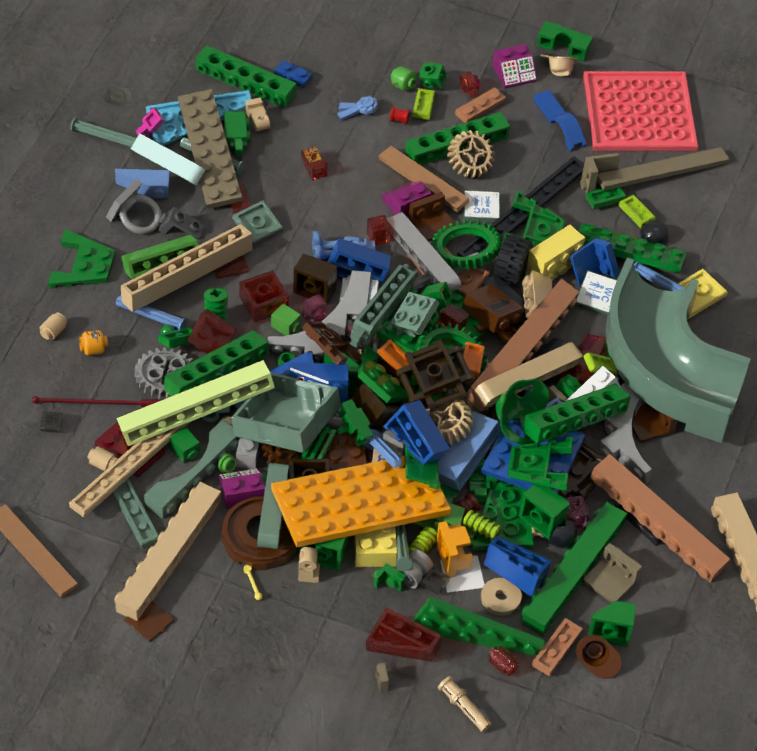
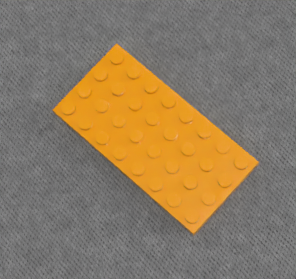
M405 456L400 457L402 459V466H398L396 469L386 460L271 483V490L296 547L450 515L451 508L441 488H429L427 484L406 479Z

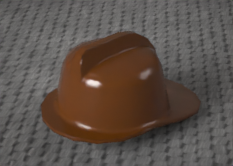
M588 635L577 644V658L594 675L607 679L618 674L622 664L621 656L604 638L599 635Z

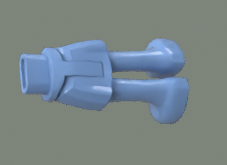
M313 231V256L320 260L329 258L332 250L329 249L334 248L337 240H323L318 231ZM360 237L344 238V240L375 250L374 240L367 241L366 238L362 239Z

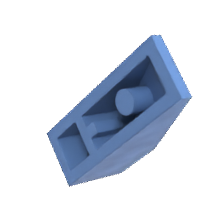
M115 169L116 184L128 188L138 179L142 182V185L137 193L149 198L169 199V170Z

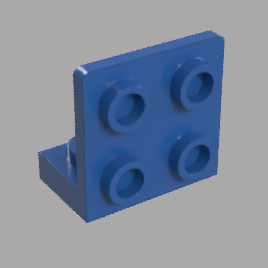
M595 238L570 256L579 287H581L587 271L611 277L619 275L610 242Z

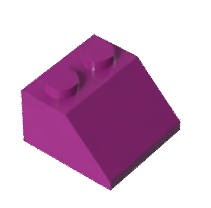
M422 181L410 182L381 194V198L395 215L402 212L406 217H409L410 203L431 196L432 193Z

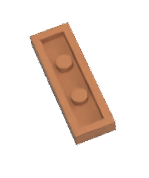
M494 87L456 109L455 115L464 123L473 121L505 103L506 97Z
M565 618L533 660L532 666L550 677L581 635L583 628Z

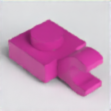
M152 108L142 119L144 124L136 130V134L139 135L140 133L149 138L151 132L155 133L165 122L157 109Z

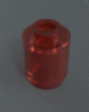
M503 646L494 647L488 654L490 657L488 661L503 675L506 674L510 677L519 668L520 664L517 662V658Z

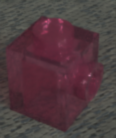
M583 495L565 498L570 503L566 520H573L577 528L586 526L590 514Z

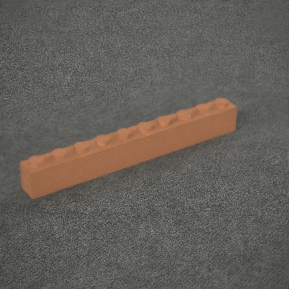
M560 279L466 393V400L483 412L486 406L476 394L475 389L484 381L522 365L524 361L528 362L534 354L532 351H537L543 342L541 340L546 341L552 332L550 329L555 330L560 323L559 318L564 319L569 312L567 308L572 309L578 301L576 296L579 291L563 279Z

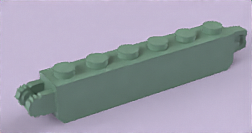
M404 264V266L399 265L356 318L350 334L352 339L350 345L357 348L361 343L365 345L370 343L378 330L407 296L410 289L413 288L420 270L415 268L412 271L407 264Z

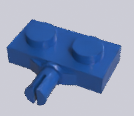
M284 60L274 71V74L295 82L302 87H305L313 78L312 72Z

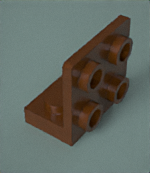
M442 192L410 203L409 219L428 242L434 238V234L438 232V229H441L443 232V226H446L448 229L449 223L456 226L444 209L445 196Z
M647 404L638 409L636 416L634 412L632 429L639 442H644L675 433L678 420L659 412Z

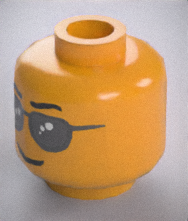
M100 330L83 332L82 337H79L80 350L87 356L102 354L105 347H108L107 336H103Z

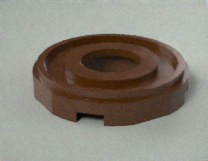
M264 496L251 497L234 505L225 515L221 528L222 542L228 556L237 564H240V562L251 566L253 570H269L284 565L294 558L299 548L294 543L284 517L282 518L278 549L257 547L258 540L248 534L247 525L261 519Z

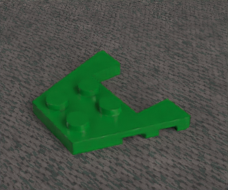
M517 190L512 207L530 212L523 238L532 241L534 248L562 230L565 220L549 209H543L538 206L535 200L526 198L521 191ZM504 232L501 246L510 233Z
M65 229L61 239V246L78 249L71 273L51 271L48 288L52 289L58 285L71 287L72 284L83 283V285L107 283L115 258V250Z
M366 345L361 351L363 355L360 358L362 363L359 365L358 377L386 403H397L401 400L409 402V396L405 388L400 386V382L396 378L390 377L382 365L375 363L380 356Z
M566 437V441L557 442L556 439L549 440L548 444L543 445L530 443L512 446L508 477L567 491L568 473H550L548 470L551 453L572 454L573 437Z

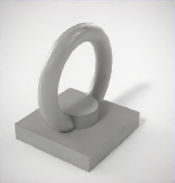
M136 179L114 201L106 218L112 222L120 215L122 223L130 231L137 234H149L160 226L161 223L159 221L162 212L153 199L145 195H136L142 185V182ZM136 202H143L154 211L155 219L150 226L139 227L128 219L127 212L131 210Z

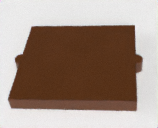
M151 601L138 621L128 616L124 621L150 642L158 634L164 633V629L174 619Z

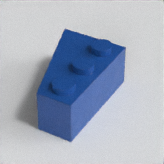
M496 536L489 545L483 564L532 597L544 583L552 560Z

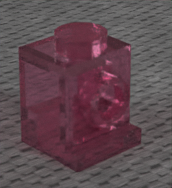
M320 294L303 301V317L307 322L322 321L327 317V304Z

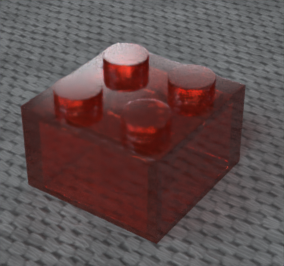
M273 270L239 282V297L254 322L270 318L282 304L289 307V295Z

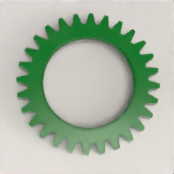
M465 219L462 225L458 221H456V226L449 223V229L443 226V232L441 229H438V232L434 234V238L431 241V246L452 267V270L456 267H459V270H462L463 267L469 270L470 266L477 269V265L484 267V262L490 264V259L495 260V255L498 256L501 248V238L496 228H493L491 224L487 227L486 222H483V225H481L480 220L473 224L472 219L469 224L466 223ZM460 235H477L484 238L488 243V247L483 252L469 257L453 256L444 250L448 241Z
M440 323L439 327L437 324H434L432 328L428 327L426 331L422 332L416 342L415 349L418 351L428 347L439 339H452L464 346L466 342L478 345L483 344L482 342L476 343L478 336L471 338L472 331L465 334V327L459 331L458 324L452 329L451 323H448L446 328L444 323ZM484 353L479 376L487 365V355Z

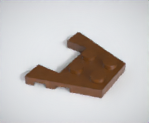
M322 321L306 322L302 327L306 335L314 340L335 364L344 365L349 359L340 352L342 350L346 351L358 363H362L360 360L362 355L355 350V347L350 345V342L345 343L339 338L340 334Z

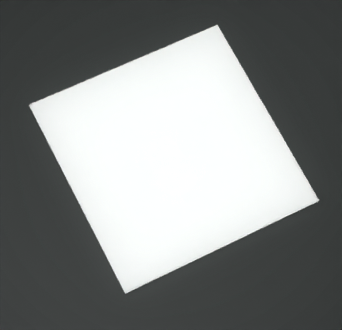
M478 555L473 556L471 568L459 570L456 572V576L451 578L447 577L442 560H440L447 592L483 588L484 581Z

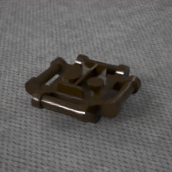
M440 339L435 341L433 345L413 353L407 352L404 354L409 365L399 368L396 371V375L404 385L409 396V403L425 400L429 411L433 412L438 407L458 399L463 400L467 398L463 385L473 383L476 378L466 364L461 346L446 349ZM451 357L456 358V361L463 373L462 376L459 377V374L452 362ZM413 373L421 390L420 393H415L408 374ZM453 388L457 389V392L433 401L431 398Z
M583 443L568 473L567 491L560 490L558 495L563 496L565 499L568 497L571 499L575 496L580 501L586 500L588 494L597 486L590 478L593 469L606 456L602 453L598 454ZM589 457H591L595 461L592 463L591 461H589Z

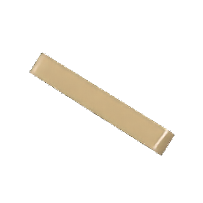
M570 342L484 381L475 389V392L485 406L489 407L497 403L499 397L516 381L538 379L543 382L575 367L584 357L575 344ZM529 385L524 388L515 390L514 392L517 394L525 389L532 387L533 385Z

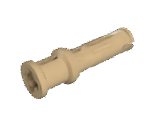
M452 676L445 678L439 684L438 689L450 698L452 704L460 707L482 733L491 727L492 723L466 696V691L460 689Z

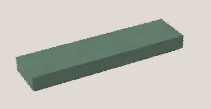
M128 478L112 493L140 547L143 549L156 544L159 535Z

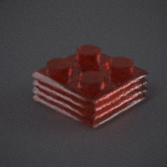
M206 309L200 314L188 341L208 354L230 343L237 329L215 313Z

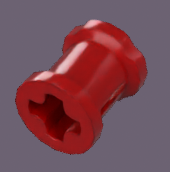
M392 106L389 121H400L407 125L410 109L401 110L397 109L396 106Z

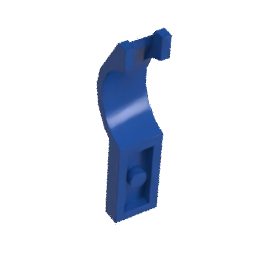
M547 90L535 94L534 101L550 123L556 121L562 128L566 146L570 152L574 151L573 145L579 143L583 148L586 147L585 138L576 118L571 113L564 111L551 91Z

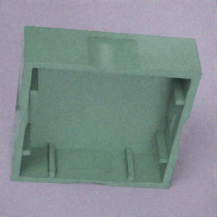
M270 372L275 388L253 396L242 404L231 417L234 435L304 453L341 407L338 387L302 381L294 377Z

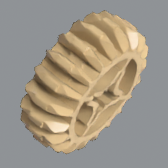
M469 130L467 133L463 131L460 135L457 134L455 139H452L450 142L451 145L448 147L450 152L447 154V157L452 158L449 163H454L452 170L457 168L459 170L458 174L464 173V178L468 175L474 178L475 175L481 177L482 173L486 174L488 169L492 167L491 163L495 160L492 157L495 155V152L491 151L494 145H488L490 139L484 140L485 134L479 136L478 131L473 134L472 130ZM467 142L466 149L459 151L460 145ZM483 157L482 165L476 166L477 159Z
M458 399L436 408V411L430 412L429 409L426 410L433 422L438 425L437 428L446 443H449L451 446L455 441L460 444V439H466V434L471 433L474 417L470 407L464 401L460 402Z

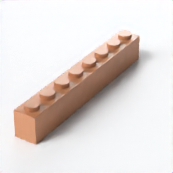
M609 454L594 467L590 476L593 482L602 487L627 512L635 516L640 524L645 525L652 531L653 535L661 539L671 551L676 552L702 578L711 582L725 569L730 558L612 455Z

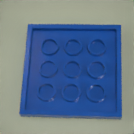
M514 419L508 422L509 427L518 436L523 438L524 432L520 421ZM501 431L481 469V473L528 490L535 484L508 477L512 446L520 444L508 440ZM572 431L550 439H556L557 442L566 441V437H573L572 454L551 453L548 472L569 473L585 440V434ZM548 441L539 443L537 445L548 444ZM551 488L557 494L560 491V489Z

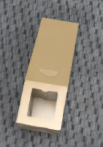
M534 270L529 275H526L522 281L524 308L527 318L553 289L552 278Z

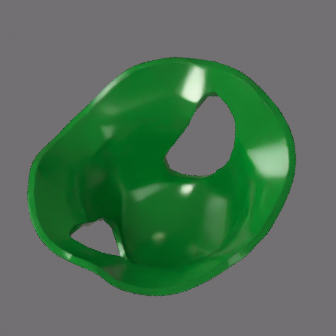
M538 379L516 381L499 397L496 403V414L500 421L501 431L508 440L520 445L534 442L525 432L523 438L518 436L509 427L508 422L514 419L519 420L523 430L526 415L546 408L549 392L542 381ZM533 385L531 391L524 397H519L514 392L515 390Z

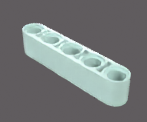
M140 133L131 147V150L196 186L205 172L204 168Z

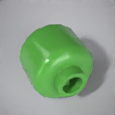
M404 66L395 68L391 73L393 86L403 91H409L417 83L416 73Z

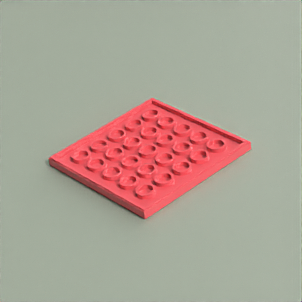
M584 71L583 78L593 151L698 150L686 72Z

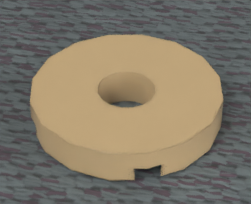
M494 578L483 586L481 602L490 613L506 616L512 614L513 611L520 607L522 599L521 589L505 578ZM503 594L507 598L499 600L496 595Z

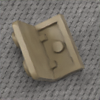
M619 153L585 158L580 181L581 189L585 191V194L595 190L599 173L618 169L620 162Z
M609 543L605 547L603 559L584 577V583L613 603L618 601L639 580L642 566L638 561L631 559L623 553L620 548Z

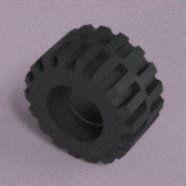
M509 234L500 248L495 264V275L504 281L517 285L523 279L527 270L529 250L533 248L532 241Z

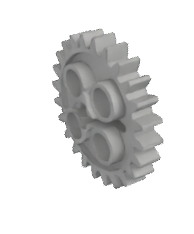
M163 347V351L156 348L155 353L149 350L148 355L142 354V359L139 358L138 364L135 365L134 377H136V383H139L140 389L145 388V394L151 392V397L157 394L158 399H161L162 396H165L167 399L170 395L164 391V385H162L167 362H170L167 371L168 375L191 363L193 359H187V353L180 355L181 350L175 353L173 348L170 351H167L165 347Z

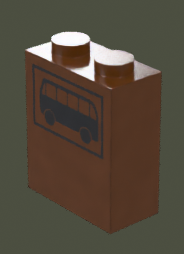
M492 284L466 293L462 309L493 333L517 324L521 319L523 310L522 306Z

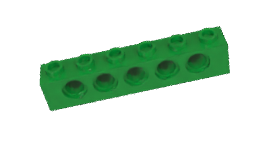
M206 45L196 57L197 71L244 91L249 90V93L286 108L296 96L295 82Z
M501 112L491 114L480 119L407 140L405 154L419 165H424L447 158V154L450 152L448 150V147L451 145L450 142L452 139H455L457 134L460 135L463 131L467 133L469 130H472L473 134L478 131L479 136L485 134L483 139H490L489 145L508 139L510 125ZM467 142L460 145L459 151L466 149Z
M253 330L166 375L164 391L172 397L263 360L268 355V341Z
M613 384L526 415L523 432L539 444L627 412L631 396L617 384Z

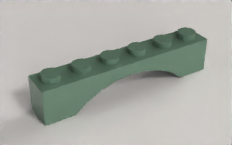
M223 420L209 433L207 450L196 466L179 477L157 482L144 495L145 507L162 519L168 514L173 513L176 506L188 498L192 488H196L199 482L212 475L218 466L220 458L237 450L240 437L234 435L233 427Z

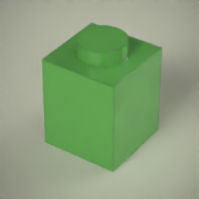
M282 304L271 315V327L285 336L297 333L301 327V314Z

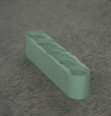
M269 463L257 547L278 549L283 515L271 490V483L288 480L289 465Z

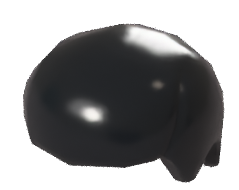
M649 221L640 230L641 238L646 239L648 242L666 245L669 240L668 229L660 221Z
M571 519L563 520L565 526H557L549 544L561 549L573 544L577 537V525Z

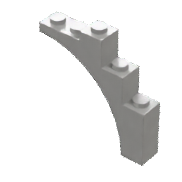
M352 271L349 285L342 300L322 320L323 323L340 334L339 338L343 341H346L348 320L355 322L358 315L370 301L371 272ZM305 331L287 336H268V347L273 352L282 353L283 351H290L293 354H302V352L312 351L316 363L324 361V351L314 340L306 335Z
M624 383L621 385V388L631 396L628 410L625 413L605 419L604 429L608 436L600 441V454L602 453L606 457L609 454L612 455L640 481L647 484L651 481L652 469L642 459L632 436L633 414L635 412L636 416L638 409L645 404V401Z

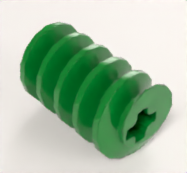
M223 288L208 289L204 293V321L213 328H223L228 322V291Z

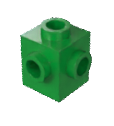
M434 62L423 63L418 77L423 87L443 89L447 72L443 64Z

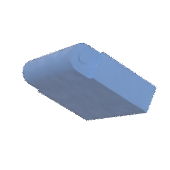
M472 410L471 413L474 418L471 433L466 434V439L461 438L460 444L456 441L453 442L452 446L447 443L450 450L438 460L439 482L457 491L462 489L494 445L501 432L498 421Z

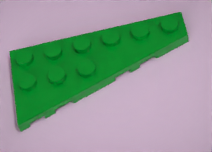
M497 479V482H492L482 516L485 519H490L491 523L495 522L496 525H501L502 530L498 537L525 549H533L531 526L518 517L523 494L527 490ZM478 531L473 551L488 550L492 542L490 537L485 538V535H480Z
M431 596L411 619L406 631L532 656H536L544 647L545 642L541 638Z

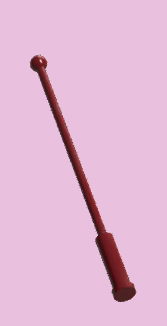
M32 397L34 404L38 402L129 404L146 407L161 401L157 399L125 401Z

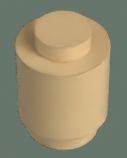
M61 313L52 314L40 326L41 336L47 340H54L66 328L67 319Z
M99 446L95 449L92 448L88 454L89 464L103 471L107 470L118 460L115 454Z

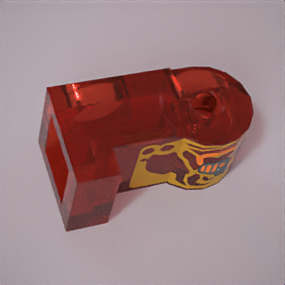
M317 147L301 150L304 166L311 179L315 180L326 177L328 164L320 156ZM317 169H320V170H321L320 173L315 174V170H317Z

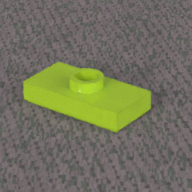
M418 88L412 117L430 120L435 91Z
M635 195L619 202V207L640 228L645 223L655 221L656 219Z
M586 353L583 356L590 372L596 373L604 366L615 377L619 374L610 357L593 353Z

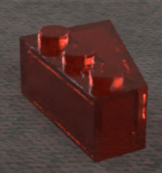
M386 607L365 641L366 651L431 662L441 646V635Z

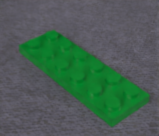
M582 223L578 231L585 237L584 246L598 238L610 242L614 255L617 257L630 258L635 262L680 274L687 253L681 249L668 248L661 243L654 244L643 238L636 239L628 234L615 233L607 228H597L593 224Z

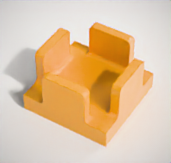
M444 521L438 523L436 547L447 577L451 578L456 576L457 571L472 567L473 555L472 553L465 555L463 546L470 545L471 542L466 527L461 526V524L448 526L447 522Z

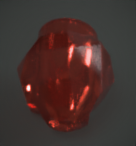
M471 71L460 75V90L469 97H476L481 87L480 80L476 75H472Z

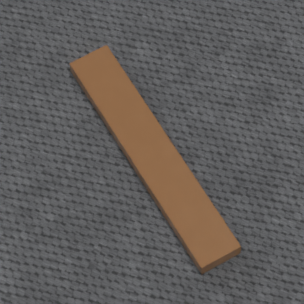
M388 147L379 155V160L410 181H422L432 193L431 195L442 192L445 196L444 204L454 211L458 212L469 203L467 196L394 147Z
M6 504L0 507V531L53 590L63 598L78 588V583Z

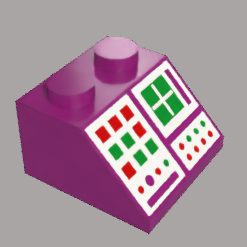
M526 44L494 51L492 66L505 89L537 82L533 57Z
M257 468L218 475L226 509L232 508L245 499L264 496L265 486L262 474Z

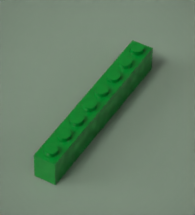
M608 502L602 508L599 507L596 510L593 521L589 520L587 522L584 533L576 537L573 548H568L564 554V560L561 563L558 562L554 567L553 575L551 577L547 576L541 591L537 590L532 598L533 602L530 606L527 604L521 613L523 616V626L542 637L582 584L584 577L601 558L605 547L612 543L625 525L626 512Z

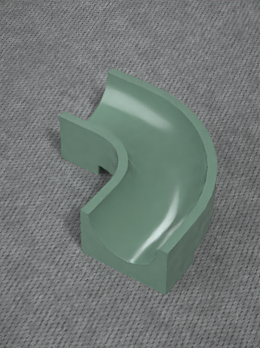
M627 258L612 293L606 323L607 347L617 372L628 387L647 404L673 419L686 423L684 431L722 443L741 394L751 358L709 345L692 332L687 321L692 311L699 283L698 280L691 279L688 286L681 290H661L642 280L635 270L634 260Z

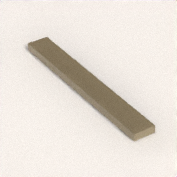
M720 147L599 173L597 181L603 191L728 164L730 159L723 148Z

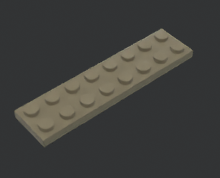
M212 89L178 96L195 164L205 169L200 179V184L207 209L243 201Z

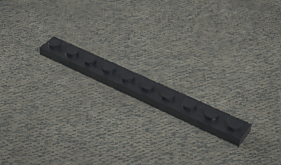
M573 156L525 197L528 199L532 198L538 206L543 207L583 173L584 163ZM511 207L491 225L499 232L502 241L504 232L511 234L528 219L530 212ZM476 236L458 251L457 257H466L475 252L481 253L488 247V243L484 238Z

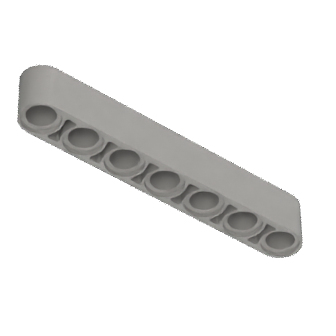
M400 212L385 219V225L389 233L433 284L446 282L451 292L461 288V282L457 274L404 213Z

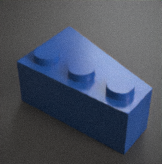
M338 238L327 261L337 266V277L342 278L351 276L352 271L371 272L372 280L383 282L390 269V255Z
M420 400L403 404L383 426L386 430H391L399 442L403 441L408 446L407 450L423 465L440 460L450 450V447Z

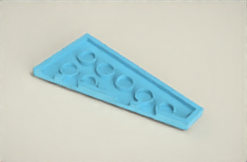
M249 90L214 96L221 121L224 120V112L245 111L246 101L251 100ZM178 101L146 106V113L155 108L165 120L158 130L152 133L156 143L164 146L187 136Z

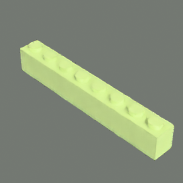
M262 360L117 418L127 445L130 446L271 390L275 386L271 374Z

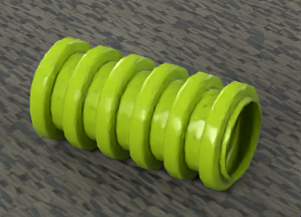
M470 510L463 520L464 526L468 525L469 529H474L475 532L479 531V534L485 535V538L490 537L491 541L496 536H499L502 530L501 525H496L495 522L491 523V520L485 519L484 516L480 517V514H475L474 510Z
M426 526L413 543L410 544L408 548L409 554L412 550H420L426 554L437 540V531Z

